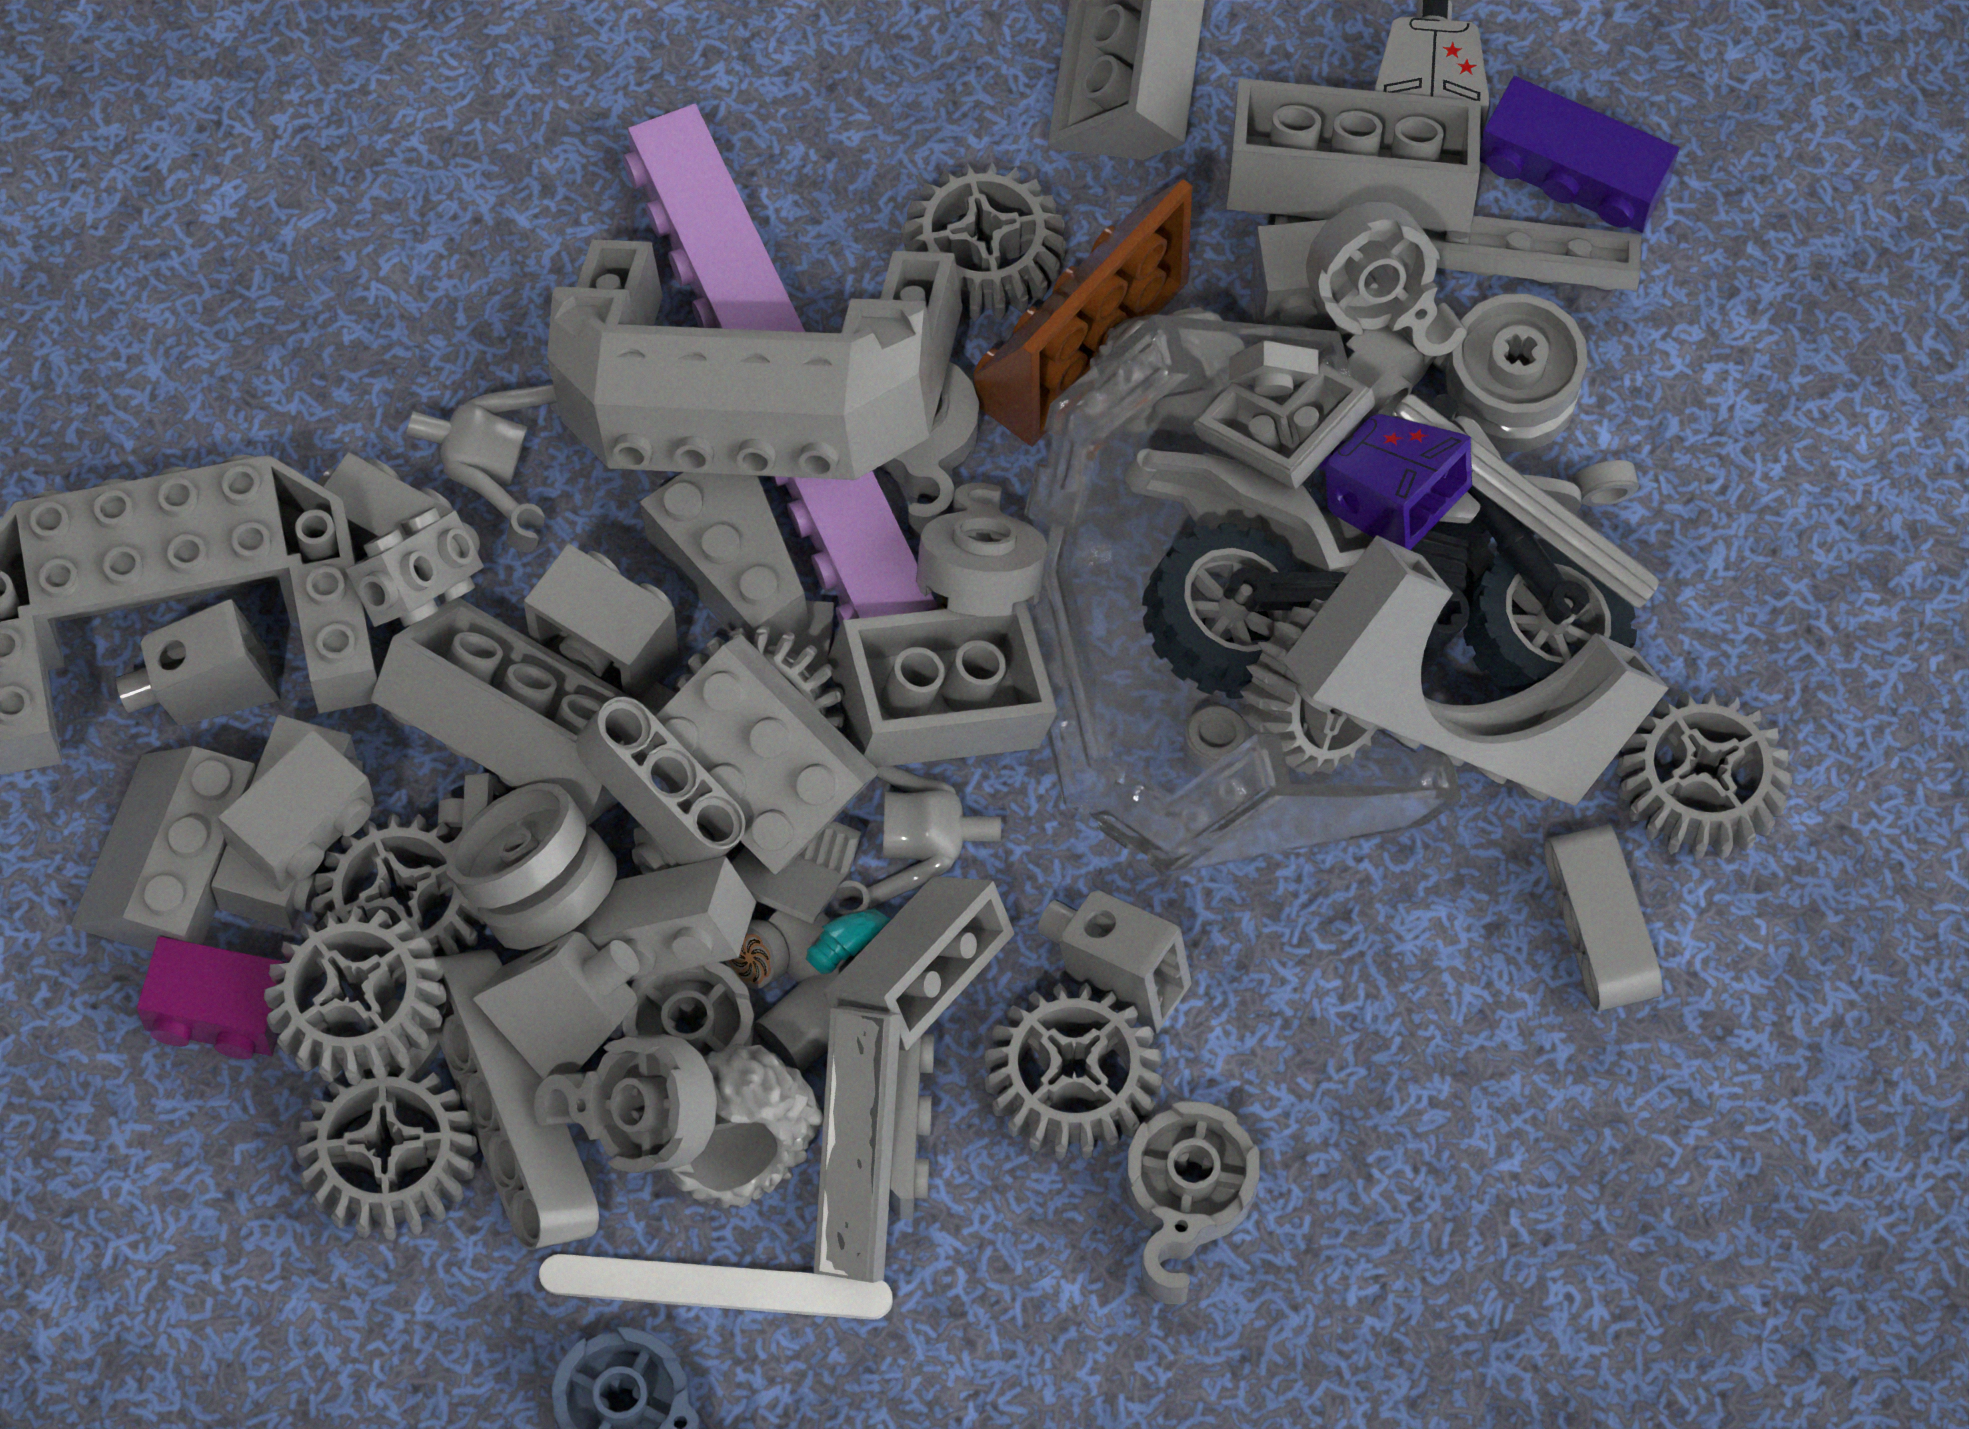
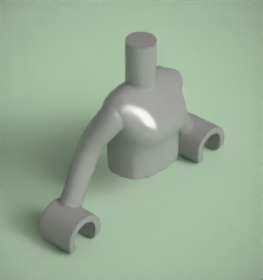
M553 383L474 397L466 401L464 405L459 406L449 421L413 411L406 435L440 444L441 463L444 465L443 472L453 481L479 493L510 520L507 539L515 550L529 553L536 549L539 540L538 536L533 532L522 529L520 526L526 525L534 529L542 528L545 516L541 508L529 503L520 505L497 484L511 486L528 426L494 414L549 404L553 412L561 416Z
M845 730L842 735L849 741L847 730ZM896 765L876 768L880 772L877 775L878 778L905 792H885L883 858L914 859L923 862L869 888L853 880L842 882L837 888L836 896L842 900H857L861 903V906L855 910L840 909L836 911L835 918L871 909L927 883L933 876L939 877L952 867L954 861L958 859L963 841L1001 842V817L964 816L960 798L955 794L953 786L943 781L918 776Z

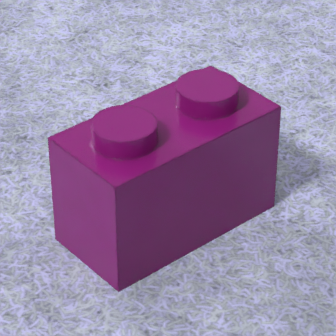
M158 936L136 1009L145 1031L150 1032L152 1038L164 1044L184 1047L189 1044L190 1040L213 1044L215 1050L219 1053L243 1060L251 1059L254 1053L273 1056L279 1033L272 1032L267 1022L268 1014L274 1009L268 1007L264 999V989L277 985L269 975L270 964L286 962Z

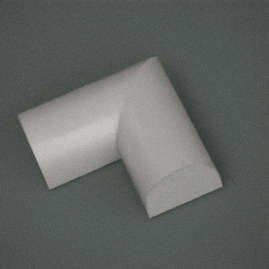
M1322 363L1318 367V375L1306 380L1283 405L1263 395H1259L1239 383L1232 382L1196 419L1193 425L1200 440L1296 490L1374 407L1375 398L1371 387Z
M777 910L767 922L777 928L783 936L789 953V963L786 972L799 985L755 1022V1031L791 1068H796L802 1073L828 1051L830 1006L823 991L855 957L850 955L846 961L841 960L837 968L830 974H820L806 960L807 949L820 939L818 936L824 930L822 926L831 920L822 912L814 924H811Z

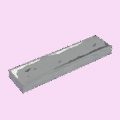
M842 1005L830 1009L814 1260L815 1274L870 1283L884 1280L901 1025L900 1013Z

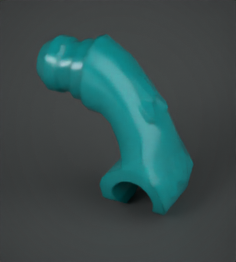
M876 908L837 917L822 926L824 930L818 936L820 939L807 949L806 960L820 974H830L837 968L841 960L846 961L850 955L855 957L892 919Z

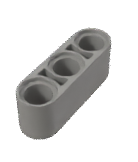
M616 697L607 701L578 733L576 748L583 764L680 865L683 866L723 857L738 844L744 835L746 823L744 814L738 804L654 715L637 700L628 697ZM605 727L619 733L624 745L613 741L607 734ZM651 775L662 779L668 786L670 794L657 788L652 781ZM697 823L703 824L710 829L714 835L715 842L708 840L701 834Z
M1605 824L1546 838L1544 840L1546 867L1593 1009L1599 1012L1659 998L1662 995V978L1659 964L1619 841L1612 826Z

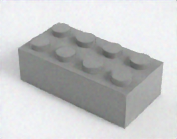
M1239 78L1232 133L1227 210L1246 211L1254 215L1269 213L1300 216L1320 221L1332 219L1344 209L1368 201L1388 202L1410 212L1421 228L1435 232H1446L1447 230L1470 233L1480 174L1481 101Z
M459 597L442 604L434 614L410 625L393 636L371 701L390 711L397 721L426 732L443 742L452 753L470 758L498 774L505 784L518 789L540 782L558 784L570 795L584 814L586 826L619 802L583 764L578 756L576 741L582 727L607 701L616 697L634 699L633 697ZM641 703L654 715V717L658 714L657 711ZM605 727L607 734L613 741L624 745L619 733Z

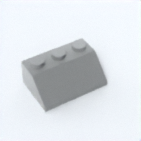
M1070 0L1048 145L1053 149L1144 160L1185 144L1205 0Z
M196 746L142 754L73 918L72 928L151 952L154 951L158 936L203 945L218 908L211 884L227 846L218 817L249 789L256 772L255 764Z

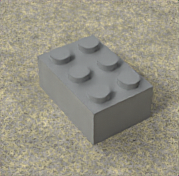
M1026 600L1013 603L1012 615L1002 617H978L942 609L843 620L828 655V662L834 670L832 674L834 685L836 688H841L844 694L839 704L842 713L846 716L845 726L849 742L875 768L1038 749L1057 714Z
M743 635L724 644L655 716L738 804L744 814L746 823L744 835L740 841L774 875L792 863L880 773Z

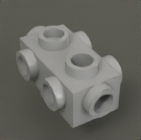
M432 507L405 520L401 525L406 534L401 536L399 530L395 529L366 543L363 547L368 556L345 569L374 627L396 618H400L403 626L407 627L439 610L433 598L438 596L441 604H444L476 587L470 576L484 568L477 554L480 547L479 538L470 525L461 522L456 510L440 517L436 507Z

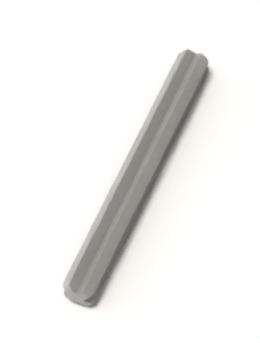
M1415 394L1405 396L1391 414L1392 417L1468 435ZM1471 437L1472 486L1633 607L1640 608L1652 597L1659 584V579L1655 574Z

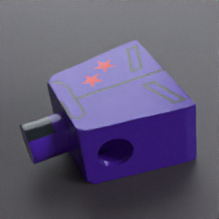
M1384 414L1373 415L1348 440L1343 439L1316 468L1326 472L1328 508L1333 515L1373 538L1376 536L1382 537L1411 550L1472 487L1471 437L1462 433Z

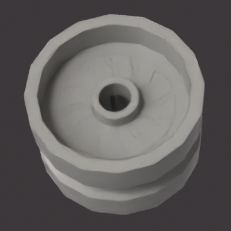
M1501 294L1478 303L1460 320L1467 333L1460 345L1449 353V362L1445 371L1443 381L1444 394L1452 396L1457 401L1458 409L1455 417L1465 416L1477 422L1496 450L1500 452H1528L1551 443L1569 426L1579 399L1580 387L1588 365L1586 340L1574 318L1554 302L1531 294Z
M540 782L521 787L493 801L473 817L455 838L446 858L447 875L464 897L474 907H478V915L505 948L519 950L546 945L571 932L594 913L609 894L617 876L615 856L601 837L590 826H586L584 814L570 795L558 784Z

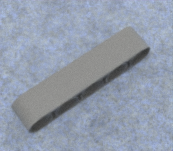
M481 949L433 957L439 960L443 970V976L437 983L442 984L446 991L445 1003L435 1006L440 1012L442 1022L441 1028H434V1031L465 1110L471 1114L473 1130L517 1240L525 1249L534 1250L592 1237L598 1228V1204L567 1125L541 1126L538 1124L534 1111V1099L538 1086L543 1079L473 1000L494 973L502 967L497 954L490 949Z

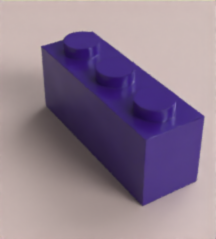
M1513 76L1484 129L1480 146V162L1486 164L1493 173L1502 178H1518L1541 188L1548 197L1557 202L1565 204L1573 202L1596 212L1609 225L1618 228L1630 227L1643 233L1672 177L1680 147L1517 76Z

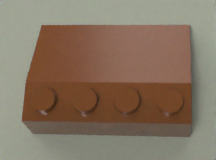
M1184 179L1178 181L1134 209L1117 227L1113 225L1108 226L1095 241L1091 254L1078 268L1070 266L1061 274L1054 285L1052 295L1039 309L1031 307L1021 316L1014 328L1013 336L999 350L992 348L983 355L973 373L975 391L981 410L1029 446L1033 447L1093 384L1090 360L1099 353V346L1105 345L1109 337L1107 335L1109 329L1114 328L1126 319L1145 315H1158L1188 283L1192 207L1191 184Z

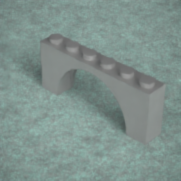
M1376 536L1283 659V662L1299 681L1296 687L1298 694L1310 705L1323 712H1328L1331 707L1343 711L1356 724L1367 730H1374L1376 726L1385 728L1398 740L1411 748L1417 749L1420 744L1429 746L1453 765L1462 766L1464 762L1473 764L1487 777L1497 783L1504 784L1507 779L1517 782L1528 793L1539 800L1547 801L1551 796L1576 806L1669 689L1636 650L1595 633L1585 646L1561 668L1539 683L1515 695L1498 701L1469 706L1442 704L1427 699L1423 696L1421 685L1423 654L1433 625L1453 592L1422 555Z

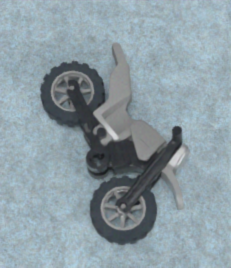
M1441 394L1434 399L1433 409L1501 459L1499 452L1477 422L1465 416L1455 417L1458 404L1452 396ZM1142 449L1125 473V479L1133 493L1183 503L1198 528L1192 530L1187 539L1182 536L1176 540L1149 578L1150 583L1144 590L1142 605L1147 606V612L1142 619L1145 632L1152 633L1155 641L1151 646L1159 659L1162 660L1166 657L1173 665L1170 671L1182 681H1185L1188 677L1198 683L1196 689L1213 695L1217 690L1226 692V698L1243 699L1244 696L1240 690L1251 683L1253 678L1246 666L1258 662L1262 654L1258 642H1269L1273 638L1274 621L1289 623L1294 606L1309 608L1314 599L1328 600L1374 540L1373 537L1332 513L1322 515L1315 501L1302 484L1294 490L1243 462L1208 453L1201 455ZM1523 475L1573 514H1576L1581 508V491L1575 484L1555 478ZM1473 486L1411 549V551L1424 557L1453 592L1441 610L1428 637L1423 654L1421 675L1428 671L1442 654L1444 647L1451 643L1467 623L1466 628L1463 630V636L1466 646H1473L1476 654L1472 659L1481 672L1487 670L1495 678L1491 683L1505 694L1510 690L1517 694L1544 680L1572 658L1566 642L1582 649L1591 637L1597 633L1632 648L1637 639V629L1631 628V622L1636 618L1635 610L1628 602L1626 603L1624 599L1544 539L1539 538L1536 540L1534 537L1535 533ZM1492 537L1498 544L1496 549L1499 554L1496 557L1488 547ZM1466 574L1470 578L1469 584L1471 585L1467 593L1471 596L1468 599L1462 593L1466 588V580L1464 579ZM1213 576L1227 578V583L1223 589L1212 579ZM1192 582L1211 602L1191 600ZM1442 616H1447L1445 624H1438ZM1579 618L1584 631L1570 624L1573 620ZM1550 648L1553 656L1548 655L1545 652Z

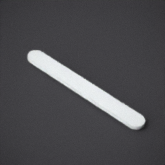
M556 1254L548 1257L542 1263L539 1270V1279L544 1289L549 1293L565 1296L869 1320L885 1316L890 1311L893 1303L892 1291L883 1280L870 1283L815 1273Z

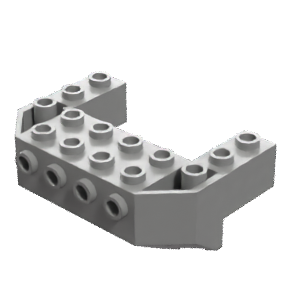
M592 239L576 287L554 288L551 303L547 360L561 419L609 469L856 480L929 439L962 312L954 253L893 251L880 299L851 298L841 333L654 326L663 294L652 242Z
M237 455L217 465L195 469L173 467L162 471L158 476L131 481L109 479L100 482L94 488L67 493L56 490L45 491L35 495L30 500L14 502L0 519V775L62 763L48 670L65 667L58 622L279 580L291 624L298 622L300 624L309 679L318 714L374 703L371 701V697L378 677L365 613L366 609L345 570L357 562L343 499L270 455L260 457Z

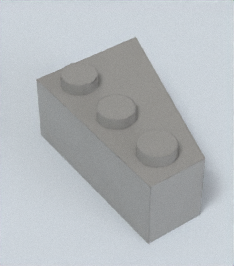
M682 472L639 502L649 543L729 632L732 633L736 628H743L748 635L750 643L754 645L756 631L761 626H767L771 631V645L777 646L786 632L793 633L795 639H797L810 628L805 593L757 475Z

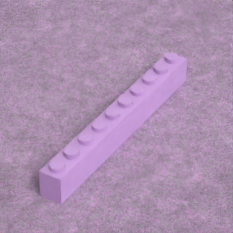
M696 103L629 127L630 152L623 155L627 175L635 189L644 186L651 200L645 204L654 233L658 238L667 235L674 250L670 251L668 255L679 285L682 287L690 284L697 300L692 301V309L699 328L805 332ZM873 471L856 480L769 476L775 487L785 484L792 502L787 503L788 514L798 537L801 539L809 536L817 553L811 555V560L818 581L824 590L834 588L841 602V606L836 607L840 626L843 620L937 610V604L932 594L929 593L925 597L920 593L916 582L917 562Z

